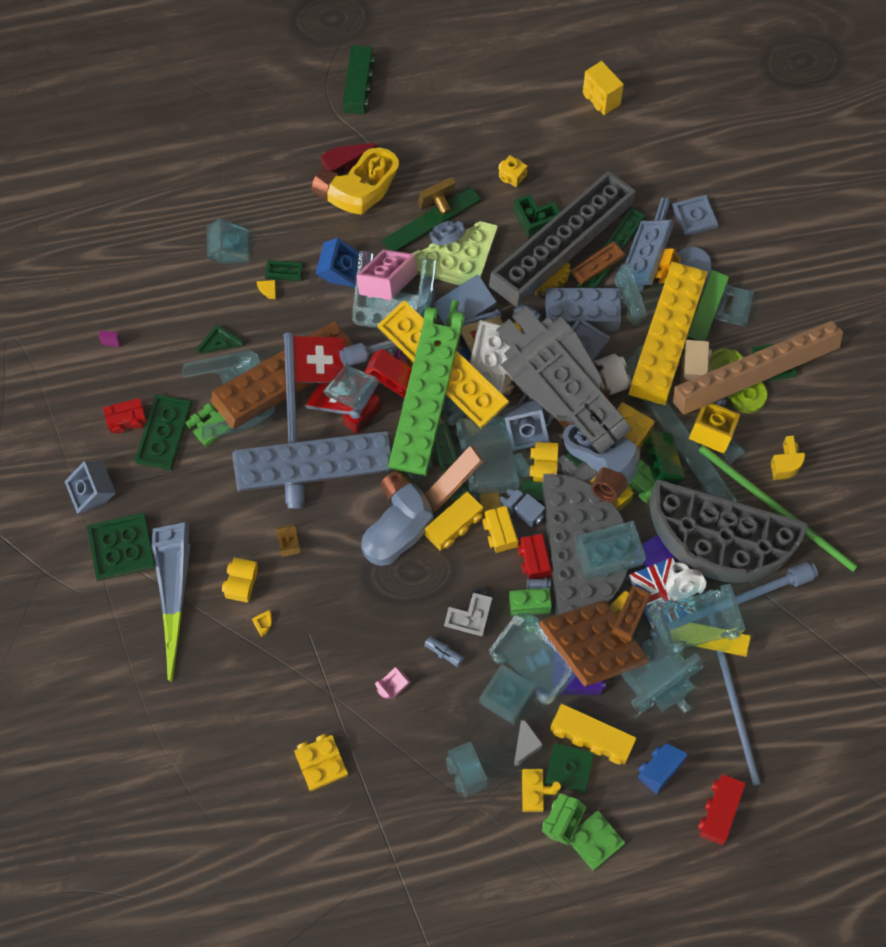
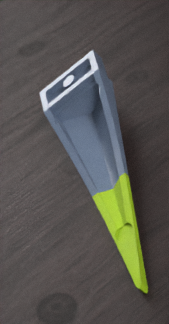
M185 522L154 528L152 534V551L164 621L168 680L171 682L174 677L191 545L188 543L189 524Z

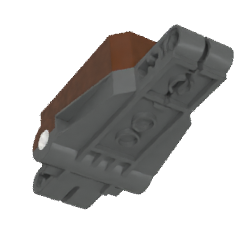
M524 306L512 316L522 329L521 331L510 319L496 329L501 338L510 347L504 352L507 360L501 364L502 368L520 390L552 414L564 429L568 425H576L600 454L615 443L606 432L607 430L617 440L631 430V427L621 414L609 402V392L577 334L561 316L554 322L547 317L540 323L534 314ZM596 416H597V418L602 422L601 425H600L599 422L595 419Z

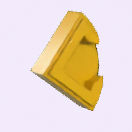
M275 280L257 281L258 290L269 299H276Z
M270 610L252 618L260 636L263 637L272 625Z

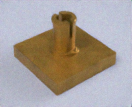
M450 177L421 191L417 203L420 210L436 203L442 215L450 212L451 208L445 198L453 193L456 184L454 178Z

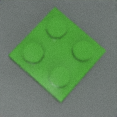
M597 811L576 828L570 844L594 871L625 845V842Z

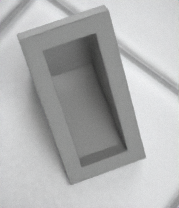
M522 720L514 765H520L542 749V743L528 724Z

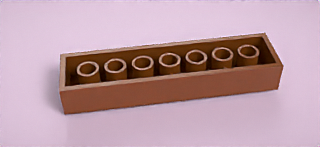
M335 321L308 336L345 338V347L354 345ZM285 350L212 391L211 403L233 430L287 399ZM295 382V394L313 383Z

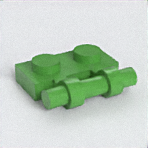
M207 403L203 406L204 409L197 414L191 415V419L185 422L189 429L194 425L198 427L193 431L194 435L205 447L231 428L221 414L214 411L216 408L212 403ZM209 414L211 418L203 423L201 420Z

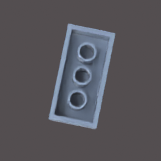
M546 288L545 319L549 317L554 322L561 316L572 327L577 319L581 318L590 325H597V329L601 332H619L621 324L620 288Z

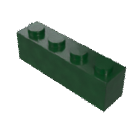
M351 45L343 96L344 113L364 114L365 108L369 106L367 93L371 92L369 79L373 78V68H371V65L375 64V54H372V47Z

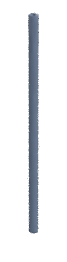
M702 592L701 596L705 609L711 607L712 603L709 592ZM715 614L708 616L710 628L719 629ZM717 651L753 786L760 785V777L725 652Z

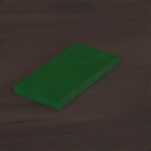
M155 394L134 460L135 464L172 471L186 427L185 422H187L191 411L192 401Z

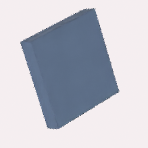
M707 195L672 204V209L683 236L718 228L719 224Z

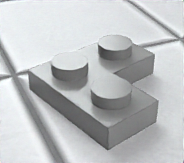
M473 593L468 612L452 607L448 608L444 626L483 636L493 598Z

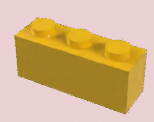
M466 492L424 529L425 536L440 551L444 548L447 549L454 543L456 537L459 535L463 536L468 531V527L472 523L476 524L482 519L483 507Z

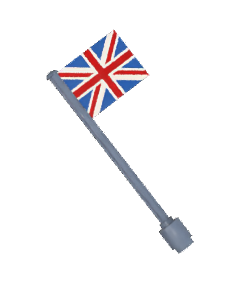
M673 557L629 575L634 586L651 593L644 612L651 626L650 636L652 639L657 640V637L789 583L795 587L814 580V577L818 576V572L812 562L801 563L789 568L788 573L783 578L699 612L695 611L691 600L675 602L666 592V584L671 578L670 572L673 564H675Z

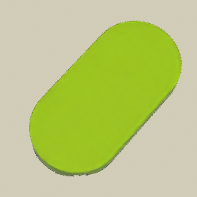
M721 348L712 354L709 366H711V371L744 357L736 350ZM761 381L726 397L737 410L744 413H754L765 405L767 389Z

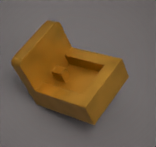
M295 524L277 527L276 532L281 557L301 553Z

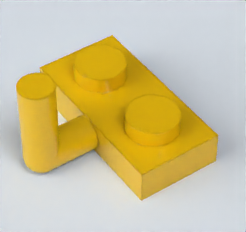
M522 769V812H543V795H557L560 791L561 785L558 782H554L552 786H543V769Z

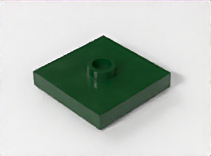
M554 743L545 784L552 786L554 782H558L561 785L560 788L585 794L594 753Z

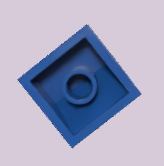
M339 238L324 242L315 274L329 283L355 287L357 285V274L361 270L364 255Z
M667 743L662 748L658 746L651 754L653 759L649 763L645 761L638 769L640 771L638 779L656 794L682 766L687 757L685 752Z

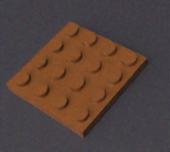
M604 600L543 619L539 624L540 628L584 687L647 665L650 660L633 637L629 642L611 633L618 618Z

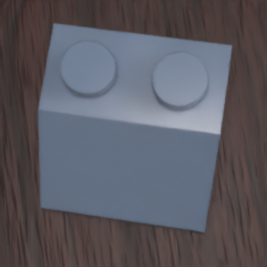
M532 401L503 408L512 451L533 447L535 442L550 443L542 406L537 402Z
M83 461L64 481L77 514L107 503L116 494L103 461Z

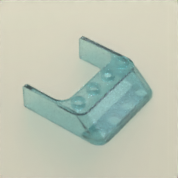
M360 251L357 274L372 260V252ZM423 258L419 295L398 293L392 300L360 295L356 279L352 313L354 323L359 326L378 328L377 325L404 300L424 319L425 309L430 307L436 260Z
M242 351L183 364L182 376L184 378L214 372L220 375L223 384L260 364V360L255 352ZM275 406L234 430L226 421L204 425L202 438L206 439L248 430L270 417L275 411Z

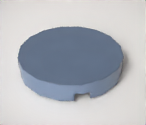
M446 221L435 226L433 232H430L432 243L445 245L461 239L466 232L464 224L460 221H456L457 223Z

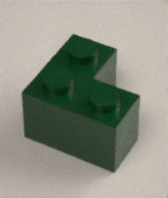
M531 194L514 200L513 212L528 240L560 213L555 202L538 208Z

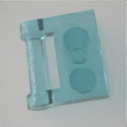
M726 284L714 318L719 321L746 327L753 291L735 288ZM728 295L733 296L730 314L724 312Z

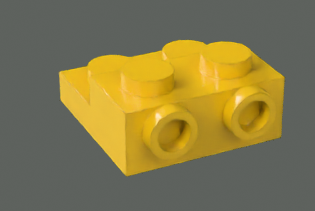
M320 735L316 738V742L311 744L308 742L301 743L297 746V750L294 751L310 792L348 776L332 735Z

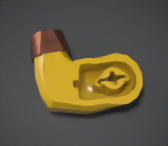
M371 148L363 153L358 163L350 170L348 175L341 176L338 173L325 169L319 170L313 180L311 190L317 196L348 213L362 215L384 197L397 172L399 160L388 149Z

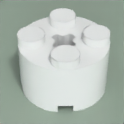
M612 354L593 361L609 392V396L626 390L631 385L632 381L630 376L626 374V362L623 357Z

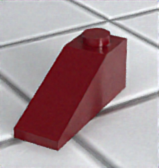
M374 142L335 147L321 155L322 167L325 170L342 176L358 163L365 151L377 148V145Z

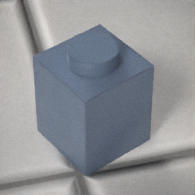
M527 494L515 506L514 514L533 528L544 520L545 507Z

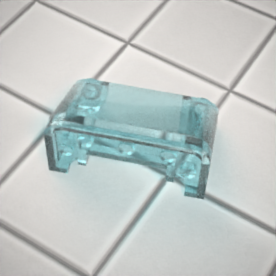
M731 584L722 585L720 591L710 590L706 594L672 601V599L667 602L666 599L658 600L647 609L649 617L667 651H672L673 654L684 651L686 647L724 638L734 640L741 637L740 633L744 632L746 628Z
M530 613L516 614L488 652L496 663L510 664L537 688V699L540 702L548 705L552 704L577 676L540 628L539 624L541 621Z

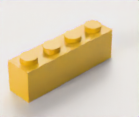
M563 704L560 705L550 729L555 736L562 739L566 737L579 747L584 745L590 748L592 753L610 757V761L619 765L626 763L636 740L634 736Z

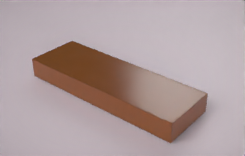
M612 242L571 269V274L581 285H584L623 259L625 253L615 242Z
M633 585L611 633L630 642L651 593Z

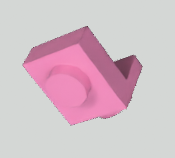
M395 667L382 681H377L375 685L378 688V693L383 698L390 699L395 698L411 681L399 667Z

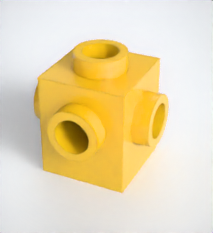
M510 155L506 160H502L498 167L499 178L516 188L527 175V165L522 163L520 159Z

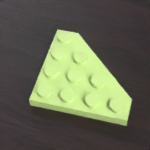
M480 221L475 223L473 227L466 229L465 235L453 243L445 245L432 243L426 249L413 252L412 254H415L417 274L456 285H462L477 274L481 278L498 226Z

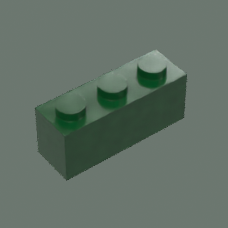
M651 430L643 445L654 483L658 479L679 485L684 478V471L680 464V458L677 454L672 434Z

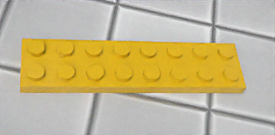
M404 300L377 327L414 363L424 319ZM436 341L434 345L439 347L441 342ZM456 351L446 395L482 429L509 404V401Z

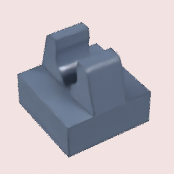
M508 489L507 495L510 497L505 499L501 496L500 501L503 506L508 507L509 514L513 516L515 506L524 496L519 490Z

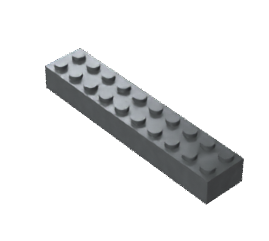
M607 171L493 270L490 276L489 287L518 307L632 205L636 191Z

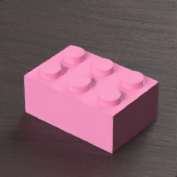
M382 250L357 274L359 294L392 300L417 275L415 254Z

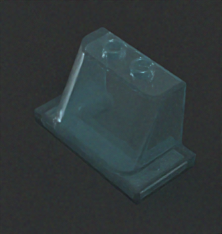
M665 633L660 634L653 640L648 639L641 645V649L650 659L647 665L620 674L636 695V698L630 703L638 716L655 704L653 700L684 676L688 679L703 668L701 658L697 653L686 659Z

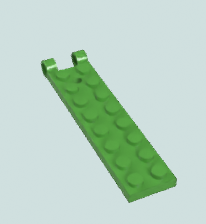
M426 307L421 335L388 464L389 469L427 476L465 318L464 313L454 311L451 327L434 324L437 317V308ZM436 341L441 342L439 347L434 345Z

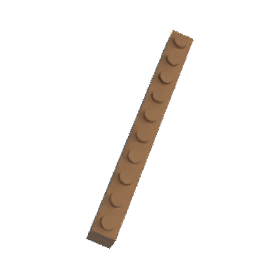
M829 321L675 386L673 403L683 414H687L840 348L843 331L833 321Z

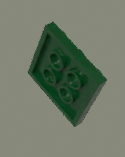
M145 513L87 525L97 581L155 568Z

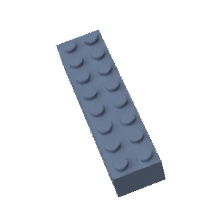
M387 431L235 450L232 453L237 492L383 473L392 470L388 467L391 453Z

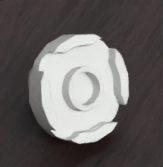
M675 563L670 572L671 578L666 584V592L675 602L689 601L693 599L692 595L697 592L699 594L703 592L706 587V580L700 571L689 569L684 563Z

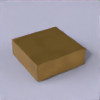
M498 491L479 495L480 503L483 507V515L488 510L502 507Z

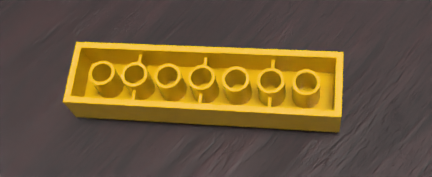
M676 262L671 263L631 382L629 395L666 405L705 284L707 271Z

